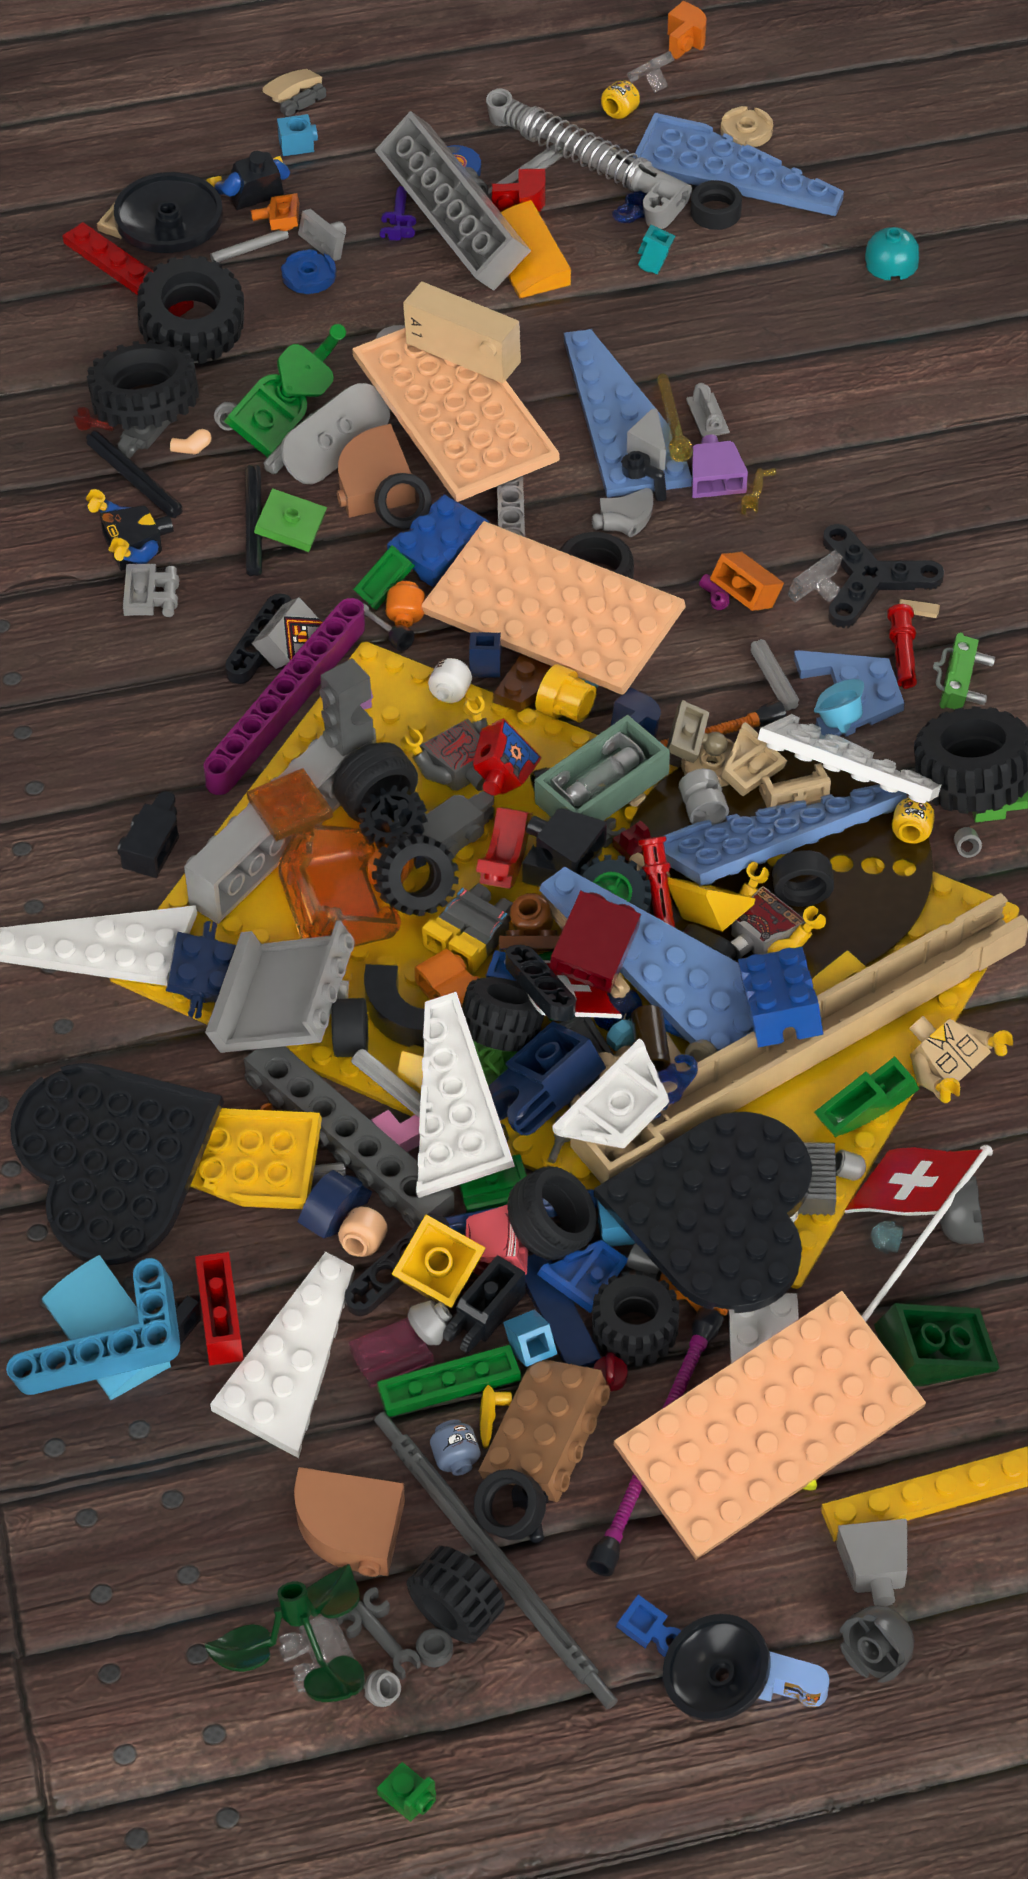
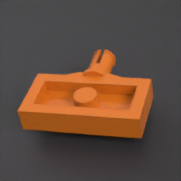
M298 194L271 197V203L267 208L251 210L253 221L269 218L271 230L288 231L297 227L299 221Z

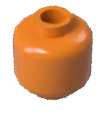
M400 581L396 583L387 593L385 610L387 617L395 622V625L411 627L412 624L419 622L424 615L423 608L421 607L425 601L423 590L414 582Z

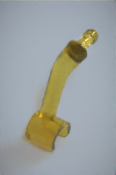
M757 469L751 494H747L741 499V514H746V508H753L755 513H758V498L763 487V476L775 475L776 469Z

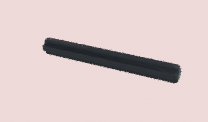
M93 430L91 434L86 436L87 444L170 518H176L182 514V504L100 432Z
M248 465L245 468L246 573L252 577L262 574V536L254 533L255 526L262 513L261 468L258 465Z

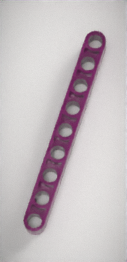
M344 599L334 608L204 761L205 784L210 793L223 795L236 785L321 684V674L334 668L364 633V605L359 599Z

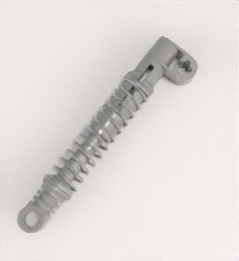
M499 88L488 93L486 104L490 121L494 125L512 127L520 131L521 136L531 142L538 140L539 146L546 144L547 150H551L548 146L549 142L555 144L556 154L563 152L564 158L571 157L574 163L580 161L581 166L588 165L590 171L597 169L598 175L605 173L606 179L614 178L615 183L622 182L623 187H627L631 191L646 193L647 195L643 199L645 221L649 227L653 225L660 229L666 228L688 203L692 193L691 185L654 168L647 159L643 157L638 158L637 154H630L627 149L621 150L620 146L612 145L610 141H604L602 137H596L592 132L587 133L586 129H579L577 125L570 124L567 120L562 121L561 117L553 116L551 112H545L540 107H529L513 99L511 93L506 89ZM546 114L551 115L549 120H547ZM555 118L559 119L560 122L555 124ZM565 122V123H567L569 126H567L566 128H564V127H563V123ZM571 127H575L577 130L572 132ZM580 131H584L585 134L580 136ZM540 137L546 140L543 144L540 143ZM557 146L563 148V150L557 152ZM565 150L571 152V154L566 156ZM574 154L578 156L577 160H574Z

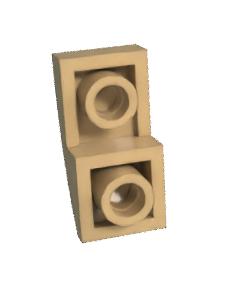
M308 69L292 71L266 84L263 87V93L271 96L273 101L281 103L317 83L322 84V76Z

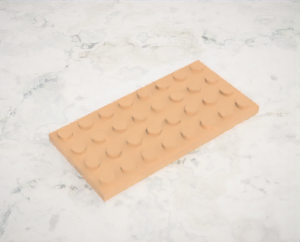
M405 328L352 348L354 359L456 502L559 461L558 450L507 381L504 383L498 382L406 344Z
M483 521L422 603L421 607L425 615L469 633H501V646L550 666L555 664L563 665L576 671L578 677L624 695L686 606L682 598Z
M841 1291L614 1440L613 1445L692 1556L697 1560L806 1487L809 1483L818 1479L922 1409L926 1402L844 1292Z

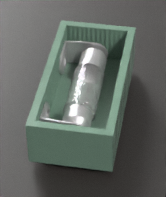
M626 715L535 779V804L550 817L554 815L557 809L563 808L604 821L669 774L670 750L629 715Z

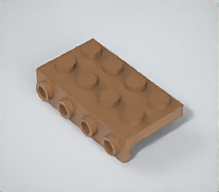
M545 1359L528 1366L478 1470L482 1479H485L497 1470L513 1469L532 1477L541 1486L542 1490L546 1492L550 1501L558 1502L562 1493L569 1487L570 1476L576 1463H579L582 1459L584 1445L589 1435L595 1431L597 1417L602 1406H605L609 1400L610 1388L606 1385L607 1383L602 1371Z

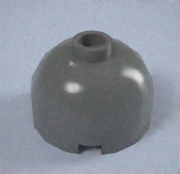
M972 1176L955 1194L951 1206L938 1222L941 1225L943 1234L949 1240L959 1244L984 1243L976 1176Z
M877 1605L863 1608L847 1619L840 1628V1634L843 1632L844 1642L840 1644L841 1651L849 1665L865 1678L870 1673L874 1677L880 1678L877 1682L884 1683L893 1680L912 1659L915 1643L912 1629L898 1612L889 1607Z

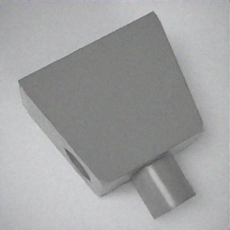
M897 1519L838 1525L836 1545L853 1590L857 1593L872 1592L875 1606L886 1607L892 1605L895 1602L893 1589L905 1587L907 1520Z

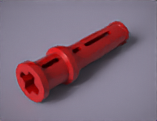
M896 604L887 611V618L891 621L889 638L895 645L898 686L909 689L917 684L913 649L916 630L912 626L914 610L910 605Z
M666 836L638 840V845L642 846L645 864L642 869L648 875L650 881L654 916L675 928L667 872L670 871L671 865L666 860L664 842L667 841Z

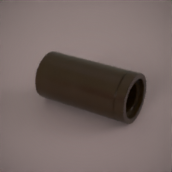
M654 1005L638 1007L631 1013L634 1043L639 1038L644 1042L658 1077H661L671 1070L663 1011L660 1007Z

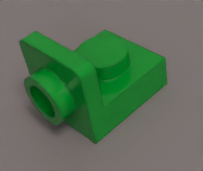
M401 1762L377 1787V1794L411 1822L419 1813L423 1815L433 1806L436 1800L435 1781L430 1776L424 1780L406 1764Z

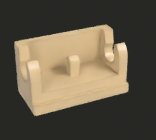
M821 763L814 764L816 771L812 772V775L772 784L769 776L761 777L763 784L759 785V791L766 807L802 800L806 801V805L821 802V796L830 795L831 780L827 776Z

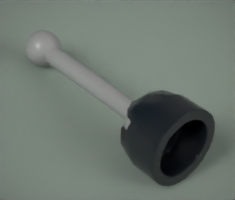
M363 604L364 615L389 632L388 640L398 651H405L412 645L415 638L412 630L403 625H397L392 628L369 611V607L366 604Z

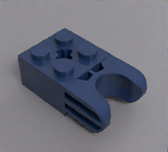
M552 1021L505 1063L508 1069L488 1087L499 1120L508 1117L511 1128L515 1132L527 1136L539 1129L563 1106L569 1104L573 1097L588 1084L592 1083L606 1069V1066L589 1038Z

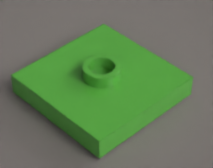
M272 488L255 526L254 533L309 552L324 519L327 507Z

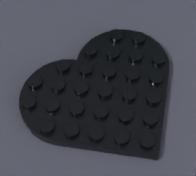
M78 1063L60 1067L61 1071L51 1074L44 1079L43 1077L37 1079L19 1099L11 1120L12 1145L18 1159L27 1172L40 1182L49 1185L46 1196L47 1219L57 1240L69 1253L86 1262L100 1255L106 1265H117L136 1260L156 1248L173 1228L223 1107V1097L97 1064Z
M751 1112L724 1113L700 1123L594 1188V1197L686 1298L706 1309L713 1310L716 1307L734 1310V1313H745L759 1310L776 1302L790 1289L796 1280L801 1262L802 1247L798 1230L790 1217L800 1209L808 1196L812 1177V1164L809 1152L803 1141L792 1129L779 1120Z

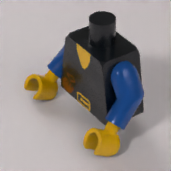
M253 151L248 158L236 161L233 164L231 174L225 181H222L221 176L208 178L206 181L219 194L229 196L236 210H240L271 200V197L284 195L281 179H287L290 175V170L283 163L281 156L272 158L269 152Z
M91 489L86 497V500L89 502L87 505L89 511L96 513L100 509L102 534L109 546L108 550L112 552L120 571L126 569V564H147L162 551L160 536L174 532L172 521L168 515L153 520L146 506H118L105 500V495L97 489Z

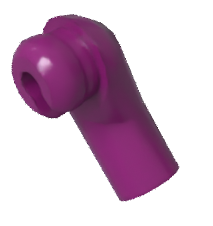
M705 574L701 578L699 586L711 594L710 601L714 609H725L730 603L729 593L711 581L710 575Z

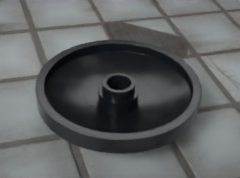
M180 172L151 174L132 182L118 195L114 204L115 226L123 239L142 250L155 253L186 251L203 244L217 232L223 219L222 200L217 190L210 183L197 176Z

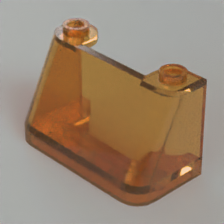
M300 823L282 853L278 866L279 877L300 939L331 936L335 923L341 920L348 932L353 936L355 940L354 947L392 938L399 931L401 918L396 909L391 906L379 909L365 870L368 866V861L375 852V847L373 843H368L360 828Z

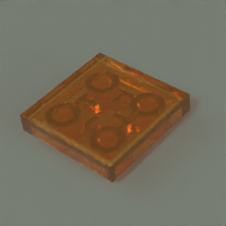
M304 768L247 791V799L276 842L333 817V810Z

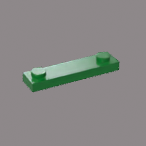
M506 1345L378 1381L377 1389L385 1413L392 1417L484 1391L487 1385L495 1388L520 1381L521 1373L511 1346Z

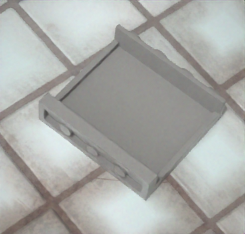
M341 920L336 921L331 936L261 944L252 931L241 932L205 1031L220 1053L321 1043L325 1029L329 1024L332 1004L337 1000V993L346 973V967L355 943L353 936L348 932Z

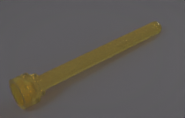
M662 373L658 376L657 380L672 440L669 443V452L674 461L684 462L691 458L693 449L691 441L683 436L669 378L666 374Z

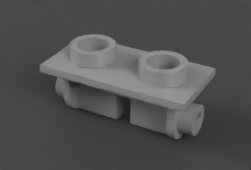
M698 383L695 386L693 397H687L686 401L701 437L730 433L714 393H711L708 385Z

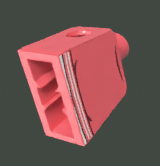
M508 1205L469 1216L466 1220V1237L486 1248L473 1270L477 1275H481L497 1255L523 1270L525 1275H527L528 1249L520 1242L512 1229L508 1216Z

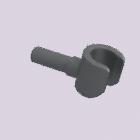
M562 1116L557 1117V1119L555 1120V1123H556ZM554 1134L555 1143L548 1158L550 1163L556 1162L564 1142L571 1141V1138Z

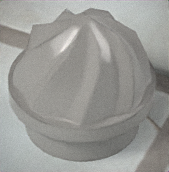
M223 402L215 409V422L224 430H233L224 420L237 406L234 402Z
M385 1669L373 1671L367 1677L363 1687L365 1689L364 1697L377 1707L391 1705L401 1692V1684L398 1677Z

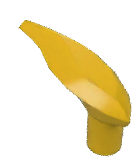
M490 1385L485 1387L480 1405V1435L485 1449L488 1448L492 1435L493 1422L496 1417L495 1406H510L512 1401L510 1391L494 1392Z

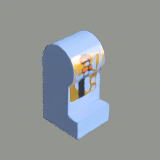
M770 1652L771 1668L769 1678L758 1699L771 1702L773 1693L796 1698L807 1707H817L826 1701L830 1678L823 1667Z

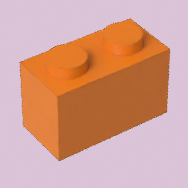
M743 552L721 554L710 577L711 581L752 611L773 608L784 585V582Z

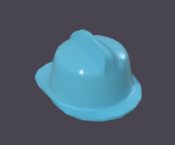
M850 679L830 686L819 696L814 712L819 713L827 727L838 728L841 733H846L851 723L862 717L861 696L864 690V682L860 679Z

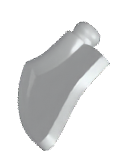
M644 488L623 497L600 498V514L592 516L593 528L595 530L602 529L603 531H619L629 537L635 536L646 526L653 510L652 490Z

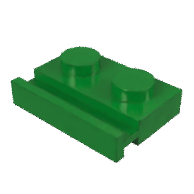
M520 1154L512 1156L514 1167L458 1185L466 1213L508 1205L511 1189L518 1181L527 1176Z

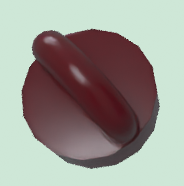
M608 1352L605 1357L600 1358L594 1364L593 1369L602 1371L610 1392L617 1391L626 1384L628 1377L627 1365L622 1359L615 1357L613 1352Z

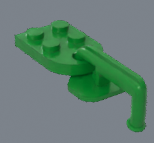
M341 324L331 326L329 335L313 354L299 344L287 347L277 360L279 375L272 374L261 378L232 410L224 422L268 458L282 443L287 433L295 428L305 415L307 410L306 396L319 397L332 384L334 379L333 373L323 361L330 355L338 342L345 337V327Z

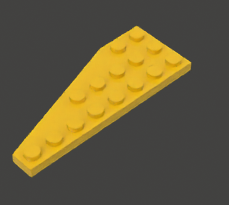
M222 1108L190 1187L242 1207L302 1210L312 1187L322 1122L320 1113Z

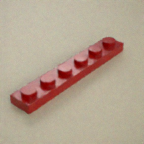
M84 222L63 235L65 245L137 295L139 286L143 283V278L148 272H153V270ZM179 302L171 306L168 311L180 317L194 307V302Z

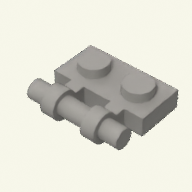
M126 564L123 600L124 616L154 615V607L161 606L163 608L162 614L166 617H172L174 609L178 605V596L175 594L176 589L179 587L177 568L168 566L165 572H157L156 564ZM156 587H163L164 592H155Z

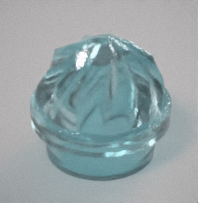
M896 1221L881 1222L871 1231V1239L874 1246L884 1252V1254H888L889 1251L899 1252L904 1227L895 1225Z

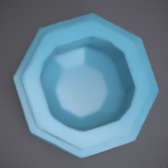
M620 1020L607 1033V1044L614 1051H618L624 1046H632L634 1043L630 1020Z

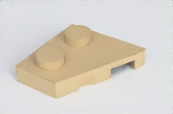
M746 722L742 724L721 775L742 796L762 784L761 777H772L781 771L787 763V760L778 751L768 748L766 742L758 740L759 734Z

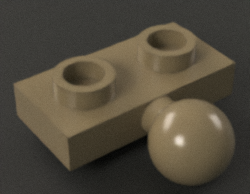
M684 700L677 706L667 744L671 754L694 763L699 757L701 745H703L709 755L720 756L726 751L728 741L720 732L705 733L710 712Z

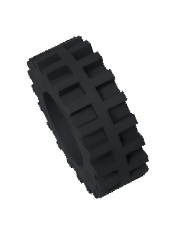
M149 340L147 344H139V341H133V345L128 347L121 344L117 346V350L114 352L109 350L103 352L104 358H95L93 360L94 367H88L87 382L93 412L95 415L98 414L101 422L108 420L109 426L115 427L117 424H122V428L129 430L131 426H138L139 430H144L146 425L152 424L155 427H160L163 421L169 420L171 423L177 421L176 415L188 414V406L195 407L197 404L196 398H199L194 360L191 359V353L189 351L183 352V347L180 345L171 347L169 341H164L162 344H156L155 340ZM157 384L150 388L131 389L139 385Z

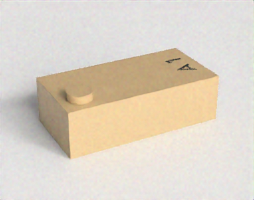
M422 281L403 302L406 344L501 383H504L521 363L520 326L518 320Z

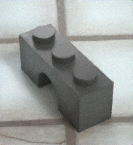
M351 658L321 674L322 689H320V696L323 700L321 715L325 726L323 737L328 746L331 748L335 747L342 756L374 740L373 719L360 706L371 699L370 677Z

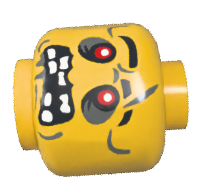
M626 80L616 81L606 88L601 96L603 110L614 119L625 118L637 109L640 103V95L637 88Z
M909 798L900 801L895 808L892 820V830L895 836L909 844H918L925 841L933 829L934 809L928 802L919 803Z

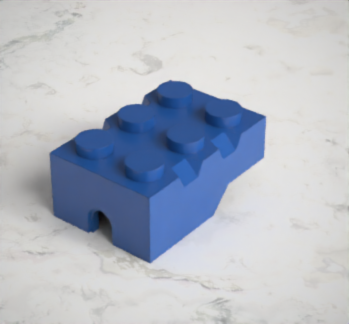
M443 495L431 505L427 515L419 516L412 522L408 532H400L387 544V550L391 545L395 546L415 565L413 569L418 574L420 580L434 587L482 522L489 523V521L448 496Z
M803 947L785 948L777 952L762 955L754 954L747 958L738 959L741 980L758 1048L783 1043V1031L787 1027L795 1029L796 1037L799 1040L823 1035L819 1003L813 988L810 971H808Z

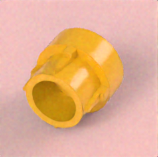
M555 664L548 670L539 686L535 707L537 711L552 718L558 719L563 715L580 723L590 713L596 698L597 689L595 686L578 678L576 671L563 665Z

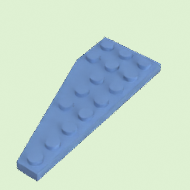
M654 113L635 152L638 158L643 157L650 161L654 168L695 186L711 180L725 181L737 187L742 196L831 216L837 215L843 201V190L818 178L815 180L809 179L802 175V170L795 167L789 169L782 166L781 160L748 144L741 146L733 142L732 136L725 133L721 136L713 132V127L700 122Z
M591 329L564 333L565 348L606 497L625 496L644 488H650L654 492V479L647 476L640 479H630L624 476L621 460L628 454L627 432L651 409L656 408ZM658 412L666 447L665 470H663L665 473L666 490L691 487L692 477L681 440Z
M880 784L854 789L848 797H834L830 794L821 796V802L806 805V801L802 800L758 809L756 816L740 817L738 814L726 816L727 822L712 825L710 820L697 822L664 835L667 839L664 842L666 860L670 863L671 868L701 886L710 885L719 878L740 873L751 862L763 864L772 857L790 853L793 849L802 845L815 843L820 838L830 834L841 833L845 828L855 824L866 823L870 818L880 814L891 813L900 801L907 798V793L901 791L896 793L888 792L881 789Z
M563 867L541 884L539 891L567 919L580 890L586 893L594 892L600 894L609 902L617 905H629L636 912L641 913L639 929L620 973L652 1005L662 1009L664 1017L690 1044L704 1039L711 1042L718 1052L754 1031L738 962L566 867Z

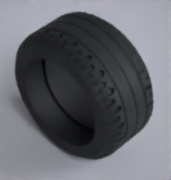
M602 532L582 533L567 540L559 550L590 563L608 565L615 569L613 572L633 579L634 559L632 552L627 544L616 536Z
M387 742L374 743L359 749L345 760L335 776L333 792L335 798L349 817L360 822L358 814L364 813L361 805L362 803L370 804L372 802L369 796L371 793L379 796L381 795L380 788L384 787L386 792H390L392 786L396 785L400 792L405 786L409 787L412 794L417 787L418 773L401 748Z
M547 1166L537 1169L518 1181L509 1193L507 1209L514 1233L529 1251L543 1259H563L566 1255L584 1247L595 1233L596 1211L589 1192L574 1175L562 1168ZM542 1198L547 1200L555 1209L562 1229L547 1214Z

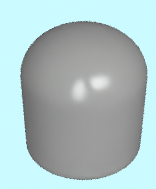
M963 827L955 833L954 843L961 856L970 858L976 856L981 851L982 842L978 833L973 828ZM964 841H969L973 844V849L966 852L961 848V844Z
M840 1150L836 1153V1176L852 1181L858 1180L863 1176L866 1170V1162L861 1155L846 1150Z

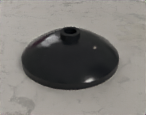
M713 1614L702 1617L686 1626L675 1637L668 1648L663 1664V1682L666 1692L675 1706L691 1718L707 1722L733 1718L747 1710L763 1692L771 1668L769 1648L757 1628L741 1617L730 1614ZM729 1673V1677L725 1681H720L723 1674Z

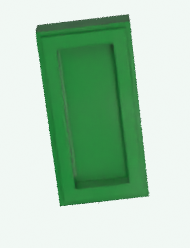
M391 545L353 590L372 608L377 610L387 599L388 590L395 586L396 583L402 581L415 565L395 546Z

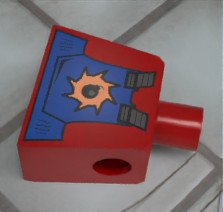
M502 718L481 729L473 767L485 779L483 790L487 794L493 796L503 795L524 784L542 757Z

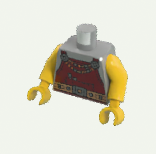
M751 862L748 865L747 874L750 880L748 883L743 884L739 894L755 898L754 905L732 923L731 935L735 939L731 943L737 951L736 959L742 958L750 951L754 954L762 955L781 951L785 948L802 947L811 937L812 929H821L826 924V918L822 914L813 920V917L818 913V909L815 906L806 908L802 918L764 886L758 889V883L767 881L769 871L764 867L759 876H754L758 868L757 862Z

